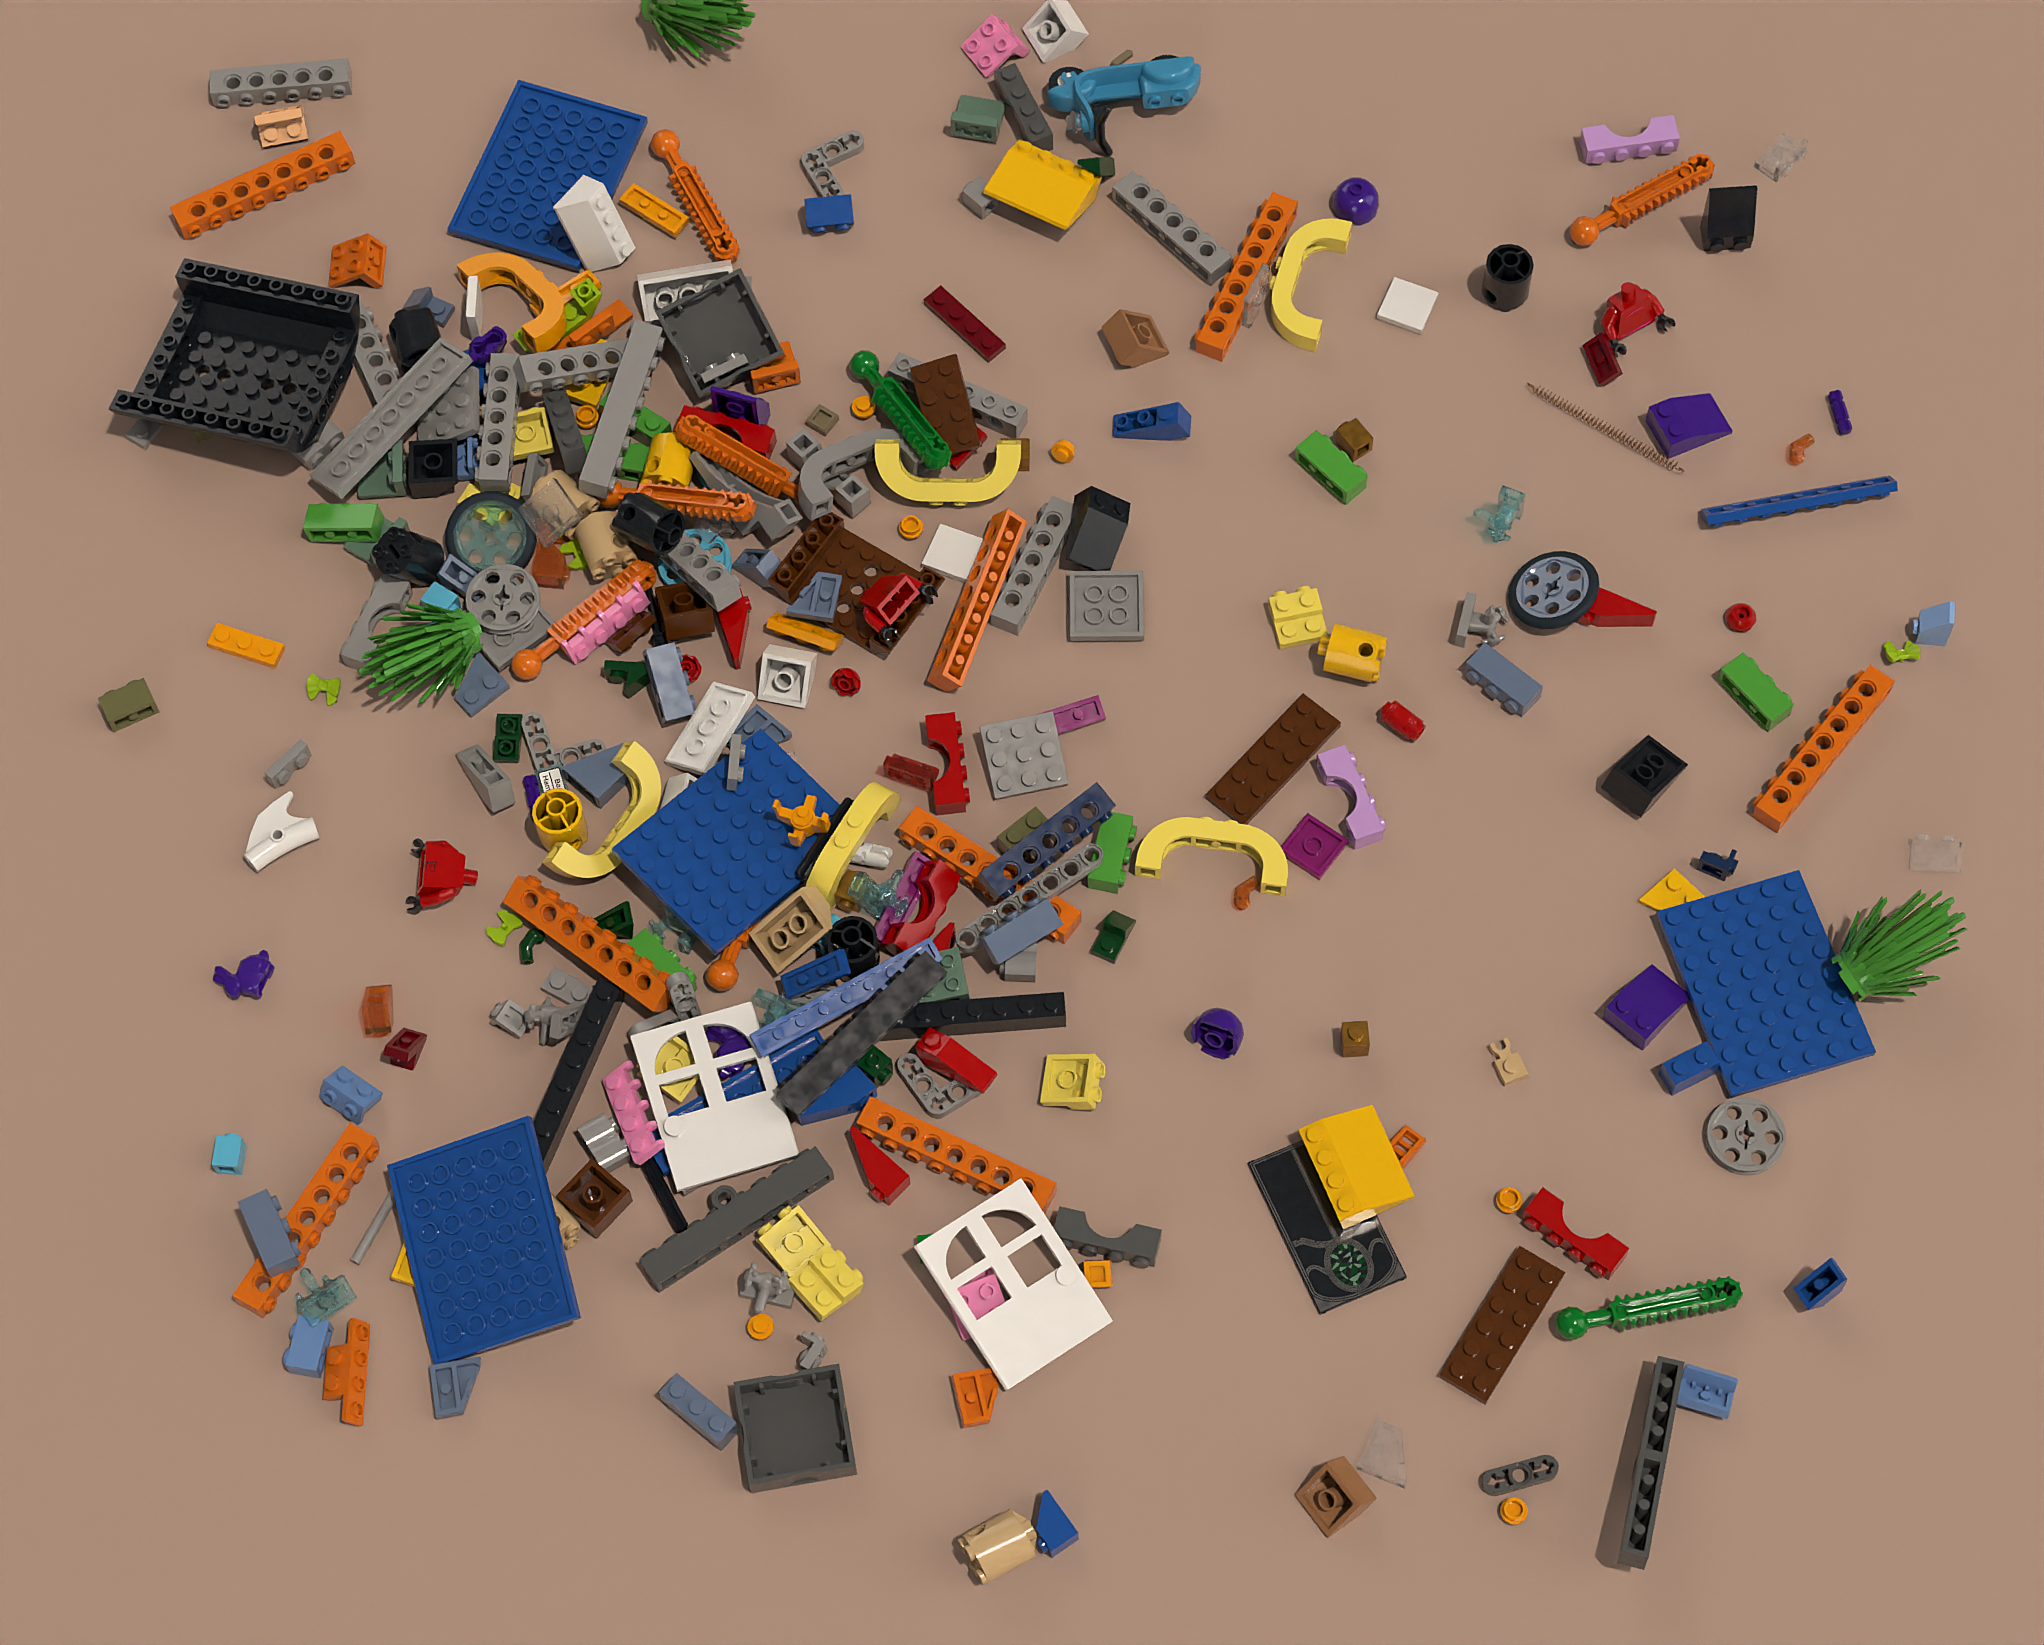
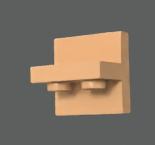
M303 105L260 112L254 116L256 125H258L262 147L309 138L304 119Z

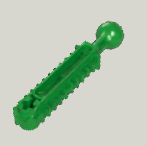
M861 350L855 353L850 360V370L853 376L859 380H868L875 388L872 403H877L929 469L941 470L943 466L947 467L952 451L949 450L948 444L939 436L929 421H927L900 387L901 383L896 382L893 377L883 378L878 372L879 360L871 351Z
M1727 1276V1278L1717 1277L1716 1282L1707 1279L1706 1284L1697 1281L1695 1286L1687 1283L1685 1288L1676 1285L1675 1290L1666 1287L1665 1292L1656 1289L1654 1294H1650L1649 1291H1646L1644 1296L1635 1293L1634 1298H1630L1626 1294L1623 1300L1618 1295H1615L1613 1302H1610L1608 1308L1590 1312H1584L1578 1307L1571 1306L1562 1309L1556 1316L1555 1327L1558 1333L1567 1340H1576L1581 1338L1588 1328L1610 1324L1611 1329L1618 1327L1621 1332H1624L1627 1325L1634 1329L1637 1323L1644 1327L1648 1321L1655 1325L1658 1319L1665 1323L1668 1317L1675 1321L1678 1315L1685 1319L1688 1313L1695 1317L1698 1311L1706 1315L1709 1309L1716 1313L1719 1307L1723 1308L1724 1311L1731 1307L1735 1308L1739 1299L1742 1298L1743 1292H1741L1740 1283Z

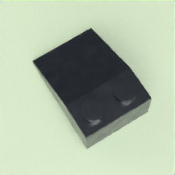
M1757 185L1709 188L1700 225L1704 251L1720 252L1732 249L1740 251L1751 248L1755 229Z
M1093 486L1074 495L1066 560L1091 571H1110L1128 526L1131 503Z
M1648 734L1612 768L1601 788L1641 818L1673 784L1688 764Z

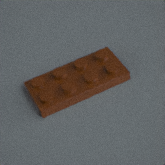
M957 354L910 367L922 414L939 436L948 444L949 450L952 451L951 456L982 447Z

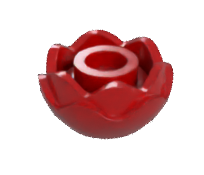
M1737 603L1730 606L1725 614V619L1732 630L1747 632L1756 623V613L1748 604Z
M685 654L682 655L683 661L680 664L682 671L688 669L686 672L689 677V683H692L699 678L701 665L695 656Z
M840 668L832 674V686L840 695L853 696L859 692L861 679L856 671L850 668Z

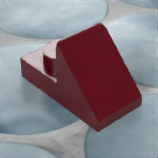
M403 1027L385 1045L383 1055L391 1057L390 1064L414 1070L426 1042L427 1034Z

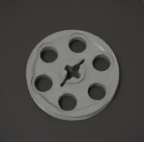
M498 564L482 570L472 579L466 592L468 612L475 616L482 630L492 634L506 635L524 629L534 620L540 608V592L535 579L528 571L516 565ZM491 575H497L500 578L499 582L494 585L488 584L486 581ZM521 576L524 578V581L521 585L511 584L512 578ZM503 591H505L507 599H505L503 603L502 610V606L499 600L502 599V596L504 595ZM476 594L486 596L485 600L481 603H474L472 598ZM526 595L534 597V601L530 605L522 604L521 599ZM487 613H493L496 616L495 620L490 623L484 622L482 618ZM511 614L520 616V620L517 623L510 624L507 622V618Z
M1735 1098L1723 1103L1713 1112L1706 1129L1707 1147L1715 1161L1728 1171L1741 1175H1754L1771 1168L1780 1158L1786 1141L1785 1127L1777 1112L1766 1103L1753 1098ZM1729 1108H1735L1740 1112L1741 1117L1736 1120L1730 1119L1726 1111ZM1757 1110L1763 1111L1767 1119L1764 1122H1757L1753 1118L1752 1113ZM1745 1123H1747L1746 1131L1748 1132V1136H1751L1746 1144V1149L1744 1148V1137L1739 1136L1742 1135L1746 1127ZM1715 1128H1722L1725 1130L1727 1137L1722 1140L1716 1139L1712 1131ZM1767 1133H1775L1779 1138V1142L1773 1145L1769 1144L1765 1140V1135ZM1729 1150L1737 1152L1739 1160L1736 1162L1728 1161L1725 1158V1152ZM1753 1153H1761L1765 1157V1162L1760 1165L1755 1164L1751 1160V1155Z

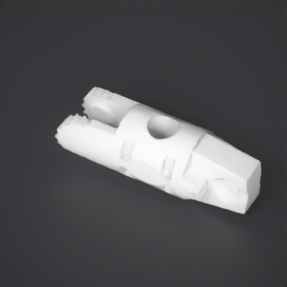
M863 842L851 862L886 868L893 852L889 847Z

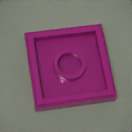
M1307 813L1281 848L1286 859L1320 880L1348 845L1349 840Z

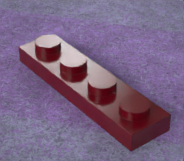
M941 285L924 298V305L988 363L1006 349V343Z

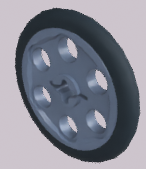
M1553 551L1541 554L1524 564L1515 574L1509 587V606L1513 614L1530 627L1538 629L1565 627L1576 622L1593 606L1600 585L1598 573L1586 558L1576 553ZM1554 566L1560 567L1557 573H1548L1550 568ZM1581 574L1578 580L1569 581L1571 575ZM1530 580H1539L1537 585L1532 587L1527 586V583ZM1577 593L1581 595L1576 601L1568 600L1572 594ZM1531 599L1539 600L1535 606H1526L1527 602ZM1553 606L1559 607L1556 613H1547L1549 608Z

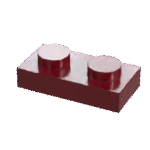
M1601 332L1582 345L1599 385L1606 386L1623 374L1606 334Z

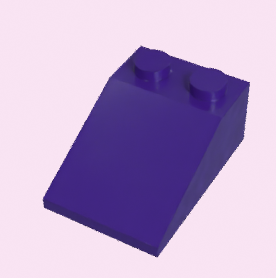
M711 386L710 393L714 413L721 412L731 418H743L750 423L767 425L771 415L769 402L736 391Z
M1711 393L1669 398L1648 408L1646 423L1667 459L1725 437L1733 432Z
M1652 964L1622 989L1607 1005L1603 1019L1643 1051L1685 1006L1690 998L1683 988Z

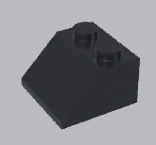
M457 438L409 441V486L413 498L438 496L458 483Z

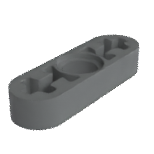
M1541 1455L1491 1469L1483 1477L1482 1488L1490 1496H1499L1549 1482L1557 1475L1558 1462L1550 1455ZM1545 1462L1547 1466L1553 1467L1550 1469L1549 1474H1546L1544 1470L1536 1472V1478L1533 1479V1471L1540 1469L1542 1463ZM1516 1469H1523L1526 1471L1528 1479L1524 1482H1517L1513 1478L1512 1473ZM1505 1472L1508 1473L1507 1478L1510 1486H1507V1480L1500 1482L1498 1489H1495L1493 1485H1488L1491 1477L1498 1481L1505 1478Z

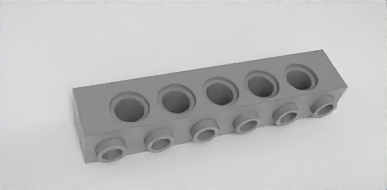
M348 58L209 70L210 96L214 107L352 95V72Z
M1132 170L1113 186L1112 200L1210 286L1231 270L1232 257L1229 251L1216 244L1210 234L1200 230L1193 219H1188L1183 215L1177 205L1167 201L1161 191L1151 187L1145 177L1139 176Z
M359 300V328L363 329L359 330L354 358L377 404L398 382L397 377L400 376L395 362L391 364L388 359L392 356L387 344L382 345L380 342L383 336L378 325L373 326L371 322L374 321V317L370 307L365 308L362 300Z
M629 338L518 356L513 369L521 393L527 391L537 393L545 388L560 389L569 384L579 386L588 381L597 380L598 382H603L611 377H615ZM657 353V356H656V357L659 358V361H658V364H659V362H660L661 359H660L659 353ZM584 363L589 364L592 368L587 367ZM562 367L567 368L569 371L563 370ZM539 370L544 371L547 375L541 374Z
M899 352L888 370V376L893 377L896 382H900V387L904 392L918 397L910 367L923 364L924 362ZM964 380L975 422L1007 437L1019 438L1028 422L1027 407Z
M491 353L490 362L486 363V377L489 378L488 383H484L483 390L486 404H482L481 408L484 425H480L479 438L482 440V446L477 448V460L480 461V466L475 468V481L479 482L481 491L510 492L520 399V388L513 365L520 354ZM492 463H498L495 466H490Z
M1052 496L1049 503H1044L1042 506L1039 522L1033 524L1028 543L1024 542L1020 549L1019 555L1021 557L1018 562L1012 564L1008 582L1004 581L999 591L1000 597L995 602L990 614L992 626L1016 636L1019 635L1069 538L1073 510L1072 503ZM1050 524H1057L1058 526H1056V527H1050V526H1048V525H1050ZM1041 543L1048 544L1045 547L1038 546ZM1030 563H1036V564H1038V565L1032 567V566H1029L1028 564H1030ZM1019 583H1027L1028 585H1026V586H1019L1018 584H1019ZM1011 602L1017 603L1016 606H1009L1007 604Z
M685 530L682 539L670 553L666 555L655 554L717 612L742 597L739 588L741 583L734 573L730 574L721 561L717 562L714 560L711 553L707 549L703 550L694 537L690 538Z

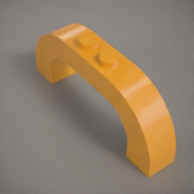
M486 253L471 257L457 264L460 283L466 288L469 276H478L481 290L496 284L510 285L521 292L541 311L539 316L521 326L524 343L534 353L548 351L563 337L567 327L563 298L553 282H549L540 270H536L526 260L508 253Z

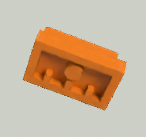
M369 233L334 245L332 247L328 285L334 288L360 278L375 289L382 287L387 246Z
M789 341L779 343L786 357L767 367L763 366L750 371L751 375L749 376L755 394L801 383L798 362L794 359Z

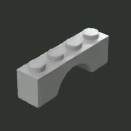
M804 428L786 442L788 458L800 469H802L804 463L812 454L823 449L821 444ZM842 473L824 482V485L833 495V500L852 517H855L871 503L869 488L854 474L847 475Z
M384 573L379 581H375L372 587V595L369 601L364 602L361 616L358 621L354 622L348 642H344L341 647L340 655L345 666L359 671L360 668L366 666L367 662L380 656L377 655L364 660L361 658L365 652L379 648L378 644L373 643L375 640L367 638L373 635L374 628L382 620L381 617L401 614L399 611L406 609V604L409 603L413 595L409 582Z

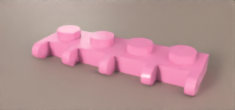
M636 580L632 583L633 588L622 597L618 594L615 597L616 602L607 610L596 612L598 617L585 628L582 625L578 627L579 633L568 642L566 640L560 642L567 656L575 665L582 659H585L594 649L604 643L617 630L624 627L628 621L650 604L643 588Z
M626 1061L603 1078L602 1081L634 1163L642 1165L663 1149L665 1143L662 1139L656 1141L652 1132L657 1129L656 1121L648 1122L644 1111L650 1105L648 1100H639L636 1090L641 1087V1082L639 1079H631L629 1071L634 1068L632 1061Z

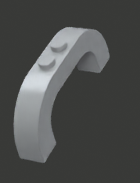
M869 430L856 436H850L836 444L828 445L826 448L812 454L801 469L798 501L810 521L831 513L833 495L824 485V482L834 476L875 461L876 439H900L901 461L905 469L912 475L918 477L932 470L925 465L924 461L921 460L920 456L906 441L904 436L901 435L899 430Z

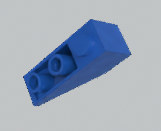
M1179 402L1114 415V438L1170 441L1190 437L1191 415Z
M856 1065L851 1070L849 1069L798 1118V1122L803 1126L856 1113L865 1107L870 1096L873 1098L877 1097V1088Z

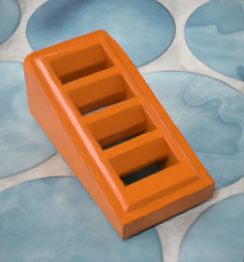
M1407 1125L1390 1141L1396 1156L1400 1159L1399 1163L1403 1170L1427 1140ZM1403 1137L1407 1138L1414 1145L1411 1146L1410 1144H1408L1406 1141L1403 1140ZM1397 1145H1399V1146L1402 1147L1404 1150H1406L1407 1153H1405V1152L1402 1151L1400 1148H1398Z

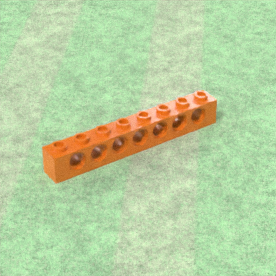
M338 131L170 206V209L184 239L187 240L197 237L207 230L217 228L234 218H239L254 209L262 208L265 204L274 200L282 199L294 191L304 189L314 182L324 180L334 173L346 170L350 166L355 165V160L341 131Z
M1275 192L1271 193L1268 200L1264 199L1260 209V217H1255L1253 220L1252 232L1250 236H1245L1241 249H1243L1241 254H1236L1232 263L1233 269L1231 273L1227 272L1224 277L1222 291H1217L1213 300L1214 306L1212 310L1208 309L1205 314L1203 328H1198L1195 334L1194 342H1196L1197 353L1221 362L1224 360L1297 216L1298 201Z
M1009 509L1001 511L991 518L928 676V682L946 693L963 685L1027 523L1025 519Z
M1871 664L1865 671L1860 670L1853 680L1855 684L1851 689L1848 687L1844 689L1839 697V704L1837 706L1832 705L1824 716L1826 720L1822 724L1818 722L1810 733L1812 737L1809 741L1803 740L1796 750V753H1798L1794 759L1789 758L1781 769L1783 773L1779 777L1775 775L1767 786L1769 790L1766 794L1760 793L1754 801L1753 806L1755 809L1752 816L1774 832H1779L1891 693L1895 681ZM1859 692H1865V693H1867L1869 696H1868V697L1863 696V695H1861ZM1846 710H1852L1855 714H1849ZM1831 727H1837V728H1839L1841 731H1840V732H1836V731L1832 730ZM1817 745H1824L1827 749H1820ZM1803 762H1808L1813 767H1806L1803 765ZM1788 780H1794L1798 785H1792ZM1773 798H1781L1784 802L1778 803Z
M916 806L899 827L902 843L909 848H916L930 860H942L961 876L962 881L967 886L978 888L987 899L994 902V898L978 880L977 876L982 870L997 860L998 857L919 806ZM925 834L933 836L928 840L921 838ZM946 847L954 849L952 852L945 853L942 851V849ZM968 860L974 862L971 866H965L962 863ZM1003 869L1005 877L1009 879L1015 878V873L1012 869ZM1031 879L1025 885L1021 881L1014 887L1016 889V892L1024 886H1026L1027 884H1029L1030 882H1032L1033 880ZM1026 893L1023 896V901L1026 902L1037 896L1034 893ZM1055 896L1049 901L1063 925L1046 936L1054 942L1058 940L1065 944L1082 922V912L1060 897ZM1001 897L997 901L1000 903L1004 898ZM1011 906L1004 908L1009 913L1016 910Z
M532 875L516 877L503 903L651 1011L664 1012L667 1010L671 1003V998L666 986V980L671 974L663 970L659 971L654 967L655 963L652 960L643 956L640 957L634 953L636 950L631 945L616 940L617 936L613 932L601 929L597 926L598 922L592 917L583 916L578 912L579 908L561 900L558 892L543 887L541 885L542 881ZM537 896V904L535 905L534 899ZM554 909H555V911H556V917H555V919H554V917H553V911H554ZM573 923H574V925H575V930H574V932H572V924H573ZM591 937L594 939L593 946L590 943ZM610 950H611L612 953H613V956H612V959H611V960H610V958H609V952H610ZM629 964H631L632 967L630 974L628 972ZM648 978H650L651 981L649 988L647 986Z
M871 1096L856 1122L857 1129L870 1141L875 1139L890 1151L896 1152L898 1150L905 1153V1156L911 1161L917 1163L922 1161L937 1173H948L952 1175L955 1181L961 1184H966L967 1182L975 1186V1189L982 1194L989 1195L991 1193L996 1195L1022 1178L1027 1188L1032 1190L1031 1194L1045 1214L1057 1192V1182ZM884 1123L892 1125L889 1130H881L879 1128ZM906 1134H913L915 1136L912 1141L902 1139ZM929 1145L939 1147L935 1152L926 1150V1147ZM958 1155L962 1159L957 1163H952L949 1161V1158ZM976 1166H982L985 1168V1171L976 1174L972 1169ZM999 1177H1005L1009 1180L1003 1185L995 1182Z
M349 1123L286 1216L292 1231L288 1233L290 1241L300 1239L298 1247L301 1255L297 1256L301 1265L271 1278L259 1255L232 1295L237 1304L261 1318H264L267 1313L273 1311L277 1304V1297L290 1286L292 1275L296 1269H300L307 1259L306 1255L311 1247L314 1248L319 1243L321 1233L326 1225L329 1226L334 1221L336 1210L340 1204L346 1203L355 1182L361 1181L368 1163L376 1159L380 1145L375 1136ZM350 1154H359L355 1160H347ZM336 1175H344L341 1181H332ZM329 1196V1200L326 1203H318L321 1197ZM307 1218H315L312 1224L303 1225ZM265 1282L271 1283L267 1290H259L261 1284Z

